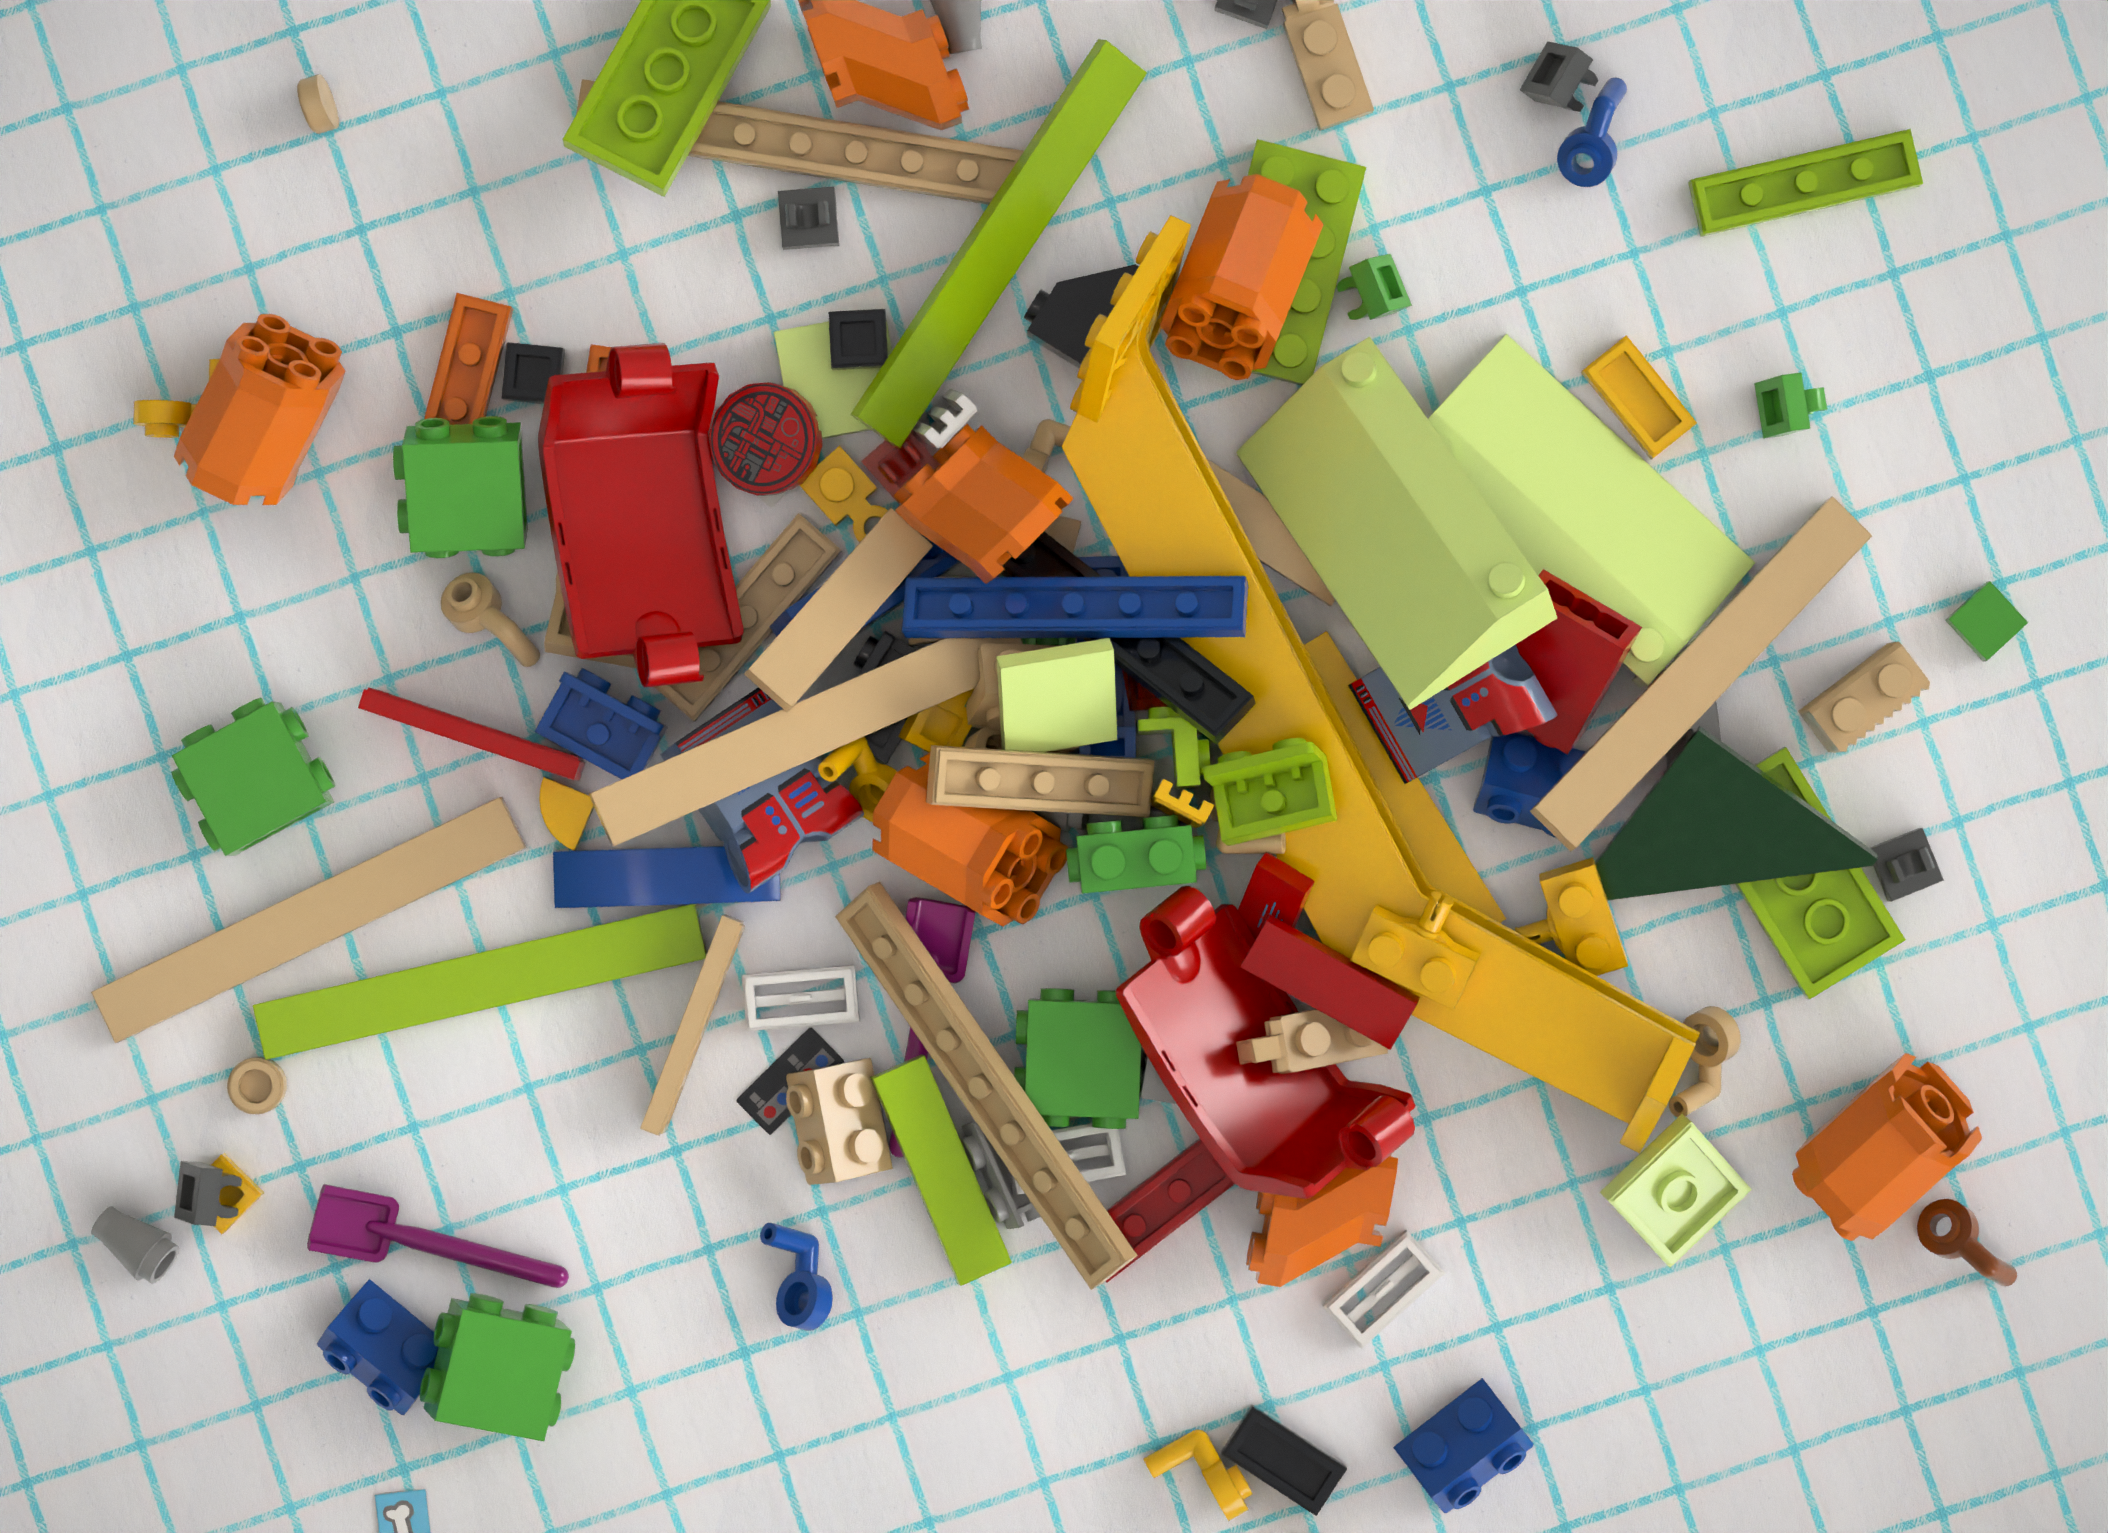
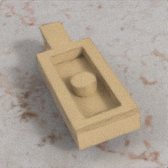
M1292 0L1293 4L1283 7L1282 13L1285 19L1283 27L1319 131L1373 113L1374 108L1338 4H1334V0Z
M1317 1009L1271 1017L1270 1021L1264 1022L1266 1036L1236 1042L1240 1064L1271 1060L1273 1073L1279 1072L1280 1074L1388 1053V1049Z

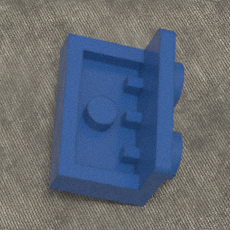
M581 668L577 677L564 671L559 679L561 684L535 732L620 779L645 770L668 729V726L657 721L661 710L634 695H631L627 704L607 694L612 683L584 668Z
M1519 733L1492 736L1481 787L1476 796L1473 811L1489 816L1492 820L1499 823H1516L1543 830L1546 834L1555 837L1530 810L1586 751L1572 748L1567 755L1557 748L1541 744L1534 737Z
M370 1279L330 1323L317 1342V1346L323 1350V1357L331 1367L342 1374H352L367 1387L368 1395L376 1404L389 1411L394 1409L403 1416L420 1396L423 1375L427 1368H434L439 1348L434 1345V1332Z
M1481 1378L1393 1448L1432 1500L1444 1513H1448L1453 1508L1461 1509L1472 1503L1479 1496L1481 1487L1498 1473L1506 1474L1517 1468L1524 1461L1526 1452L1534 1444L1485 1380Z

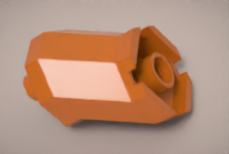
M798 0L836 108L855 101H861L938 130H944L962 123L961 112L969 110L968 98L957 68L950 71L945 69L942 59L950 57L949 46L938 15L926 18L923 9L901 17L857 0Z
M1258 174L1244 176L1240 185L1227 187L1230 179L1217 181L1160 323L1161 328L1168 335L1165 345L1174 356L1190 359L1220 371L1225 376L1234 380L1248 379L1252 370L1266 368L1324 225L1317 214H1315L1313 221L1304 210L1308 202L1300 191Z
M261 314L258 316L256 323H242L226 340L221 358L176 447L174 458L179 466L186 461L188 469L185 476L190 484L232 505H248L250 496H265L262 505H277L293 487L299 468L340 389L346 371L339 362L342 354L339 346L328 339L315 338L290 326L284 318L274 314Z
M968 424L932 456L939 463L935 469L927 463L893 495L901 503L895 511L913 529L969 567L985 584L995 579L1004 570L1003 565L1011 557L1016 559L1058 518L1063 512L1062 509L1068 506L1074 499L1057 481L999 443L982 425L974 431Z
M930 753L919 758L927 763L921 768L915 770L910 766H906L897 771L873 811V825L881 829V842L873 838L872 851L1002 927L1013 920L1020 924L1030 921L1037 913L1040 899L1052 878L1064 867L1067 861L1066 849L1068 847L1060 842L1061 829L1030 810L945 806L926 803Z
M1907 1053L1903 1054L1826 1124L1809 1136L1795 1153L1799 1164L1792 1172L1796 1187L1805 1196L1813 1198L1829 1216L1834 1229L1842 1238L1854 1241L1861 1235L1874 1239L1893 1224L1948 1172L1970 1156L1982 1140L1979 1127L1977 1126L1970 1131L1966 1118L1974 1113L1969 1099L1938 1065L1926 1062L1919 1068L1911 1065L1916 1059L1915 1056Z
M1390 1155L1380 1165L1370 1167L1367 1171L1345 1168L1318 1193L1308 1199L1258 1192L1256 1209L1259 1210V1214L1265 1215L1262 1233H1251L1246 1265L1249 1266L1248 1270L1256 1272L1257 1283L1281 1287L1357 1243L1381 1247L1383 1236L1379 1231L1373 1229L1375 1224L1387 1225L1397 1174L1398 1158L1391 1157Z

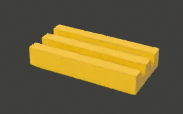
M1162 779L1151 798V806L1167 815H1178L1179 821L1191 825L1194 829L1200 828L1205 824L1214 805L1204 800L1196 809L1189 805L1194 794L1183 789L1178 797L1175 798L1168 794L1173 783Z

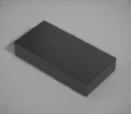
M1252 1404L1221 1450L1222 1455L1315 1516L1318 1515L1347 1470L1344 1464Z

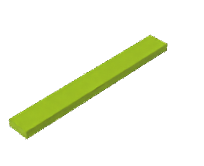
M1102 39L1097 40L850 415L891 445L898 448L902 446L1146 76V71L1110 42Z
M689 904L254 1004L253 1010L264 1058L268 1060L699 961L706 958L707 951L696 904Z

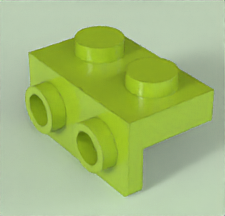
M1170 707L1149 708L1148 719H1141L1137 722V735L1171 733L1175 790L1198 788L1200 786V776H1204L1202 768L1210 765L1208 739L1197 740V729Z
M1290 738L1274 743L1272 745L1273 750L1254 755L1247 751L1231 752L1220 756L1217 764L1203 767L1204 780L1213 786L1222 842L1227 846L1337 821L1326 754L1313 742H1306L1303 738Z

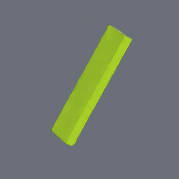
M1911 129L1691 179L1688 182L1701 237L1911 189L1923 184Z
M921 1054L871 1076L874 1088L957 1284L960 1286L965 1285L1011 1264L1012 1261L926 1057Z

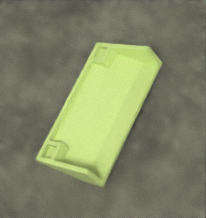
M1507 334L1428 418L1538 575L1544 569L1642 627L1623 661V664L1635 674L1632 681L1639 687L1648 686L1755 564L1746 553Z
M1370 336L1321 366L1236 452L1244 467L1409 710L1557 619L1548 588Z

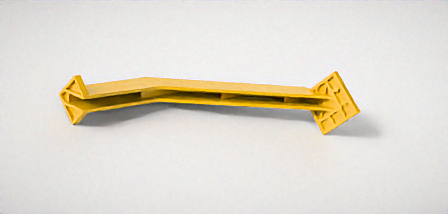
M1170 215L1159 235L1150 231L1143 241L1136 257V263L1139 264V267L1135 274L1132 276L1125 272L1120 278L1110 301L1114 308L1109 316L1106 317L1099 314L1089 330L1085 346L1090 349L1084 357L1077 374V378L1081 379L1082 382L1077 388L1070 404V409L1077 413L1062 445L1069 463L1129 577L1246 576L1248 581L1245 637H1185L1181 639L1254 696L1255 705L1218 743L1223 755L1237 751H1247L1252 755L1273 750L1272 745L1278 741L1290 738H1303L1306 742H1313L1327 756L1337 821L1286 832L1285 853L1275 854L1279 860L1315 881L1305 903L1304 910L1322 944L1351 959L1371 912L1376 905L1401 917L1420 919L1431 892L1443 893L1435 909V914H1437L1446 895L1454 901V904L1451 906L1441 930L1454 942L1479 953L1480 956L1454 1010L1388 979L1420 997L1411 1015L1628 1123L1619 1143L1640 1153L1674 1092L1695 1048L1700 1032L1664 1014L1427 882L1150 352L1151 346L1162 330L1160 323L1177 282L1191 228L1190 224Z

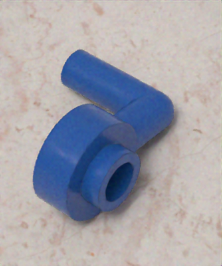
M1613 77L1605 83L1593 102L1586 126L1579 127L1570 132L1558 150L1557 163L1559 170L1574 185L1580 187L1596 186L1609 176L1616 164L1617 148L1614 140L1607 132L1614 111L1627 92L1626 83L1620 78ZM1579 153L1589 155L1594 162V166L1591 168L1581 167L1576 161V155Z
M767 1223L763 1226L760 1233L761 1242L764 1245L796 1253L795 1272L784 1279L777 1293V1314L780 1320L787 1326L805 1331L817 1329L827 1319L833 1301L829 1282L823 1276L817 1275L818 1239L812 1234L774 1223Z

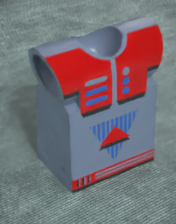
M1516 644L1411 710L1408 709L1381 667L1348 685L1404 784L1492 736L1520 732L1543 724L1557 716L1535 674L1520 656Z
M758 687L675 742L660 755L664 761L783 708ZM818 757L698 809L717 838L724 842L730 867L745 893H751L785 870L799 844L827 841L863 817L864 811L861 805L845 787L836 780L829 782L820 776L818 766L821 761Z

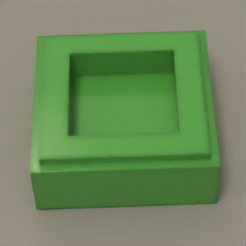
M1991 581L1981 586L1945 620L1983 662L1989 660L2028 624L2027 620Z

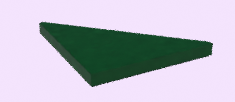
M1699 726L1603 850L1595 864L1607 900L1868 867L1875 864L1878 860V854Z

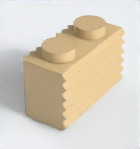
M1899 641L1891 642L1879 649L1798 712L1828 752H1847L1849 745H1856L1857 739L1865 738L1866 732L1874 731L1875 725L1884 723V718L1893 717V711L1902 710V705L1910 704L1911 698L1920 697V691L1929 690L1930 681Z

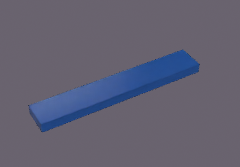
M1246 576L996 577L985 584L979 577L906 578L902 632L905 638L1245 637L1248 581Z

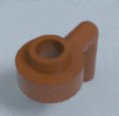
M1951 1199L1936 1200L1925 1207L1918 1219L1917 1233L1920 1242L1928 1251L1946 1259L1962 1257L1982 1276L2001 1286H2010L2016 1281V1269L1995 1257L1977 1241L1979 1225L1976 1216L1969 1208ZM1949 1217L1952 1223L1950 1231L1944 1236H1938L1936 1232L1937 1223L1942 1218Z

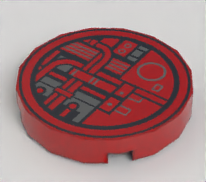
M770 382L748 384L730 394L715 412L709 433L711 456L720 474L735 488L758 496L782 494L803 484L817 466L823 446L822 432L819 430L818 421L815 417L817 415L811 403L794 389Z

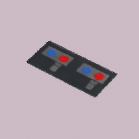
M809 1028L736 1101L771 1135L791 1116L786 1102L788 1090L787 1074L844 1063V1060L813 1028Z

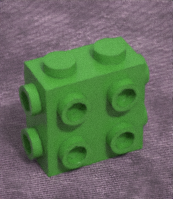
M487 416L475 419L472 424L450 425V422L446 419L428 418L416 422L415 426H407L402 445L394 446L393 468L395 480H405L406 499H398L397 518L399 533H409L410 553L425 552V555L431 558H448L457 555L459 551L482 550V553L487 556H506L514 553L516 549H525L528 521L521 422L507 423V420L503 417Z
M262 698L255 699L231 713L235 722L216 732L212 725L196 730L181 740L185 748L171 755L178 767L171 772L175 784L187 801L196 800L205 817L198 824L204 838L213 851L221 848L225 856H236L334 803L328 790L335 787V782L320 757L312 760L302 740L309 737L303 721L293 707L285 710L282 703L272 701L265 705Z
M1178 815L1143 818L1144 829L1122 831L1121 820L1087 823V835L1076 836L1077 847L1066 849L1069 883L1080 882L1082 894L1197 883L1196 871L1206 870L1203 835L1192 836L1191 825L1179 826Z
M1040 988V999L1029 998L1028 1011L1017 1010L1016 1044L1027 1045L1026 1067H1015L1014 1077L1048 1126L1067 1127L1069 1126L1070 1116L1092 1117V1127L1126 1129V1119L1139 1118L1141 1044L1116 997V992L1097 990V1001L1074 1000V989Z
M476 1293L470 1294L469 1301L451 1298L448 1312H442L439 1315L435 1326L434 1345L439 1348L434 1368L426 1369L421 1382L420 1401L425 1402L424 1410L434 1421L545 1441L548 1426L553 1427L556 1424L561 1409V1394L557 1393L562 1371L567 1372L570 1369L574 1358L575 1340L570 1338L572 1330L557 1319L558 1312L550 1308L525 1304L523 1312L502 1308L504 1301Z

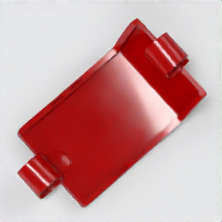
M665 343L612 347L609 352L606 371L551 376L548 379L538 433L539 458L547 512L575 655L580 659L633 654L638 676L643 687L703 681L704 675H699L700 660L698 647L737 644L742 641L744 633L724 534L709 443V428L715 407L719 374L715 363L672 366L669 350Z
M1182 886L1140 920V933L1151 961L1117 987L1115 991L1116 997L1142 1048L1170 1095L1209 1152L1236 1185L1250 1191L1308 1199L1318 1193L1345 1168L1367 1171L1370 1167H1377L1414 1135L1415 1125L1410 1112L1416 1105L1412 1095L1408 1092L1381 1084L1350 1081L1336 1064L1284 1074L1279 1072L1273 1073L1271 1060L1240 1064L1236 1045L1237 1041L1266 1036L1264 1022L1270 1021L1271 1017L1297 1013L1299 1011L1286 992L1240 967L1255 938L1233 904H1221L1214 910L1210 901L1202 892L1191 886Z

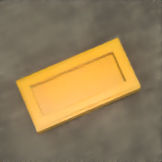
M1627 335L1581 371V374L1651 460L1697 424Z

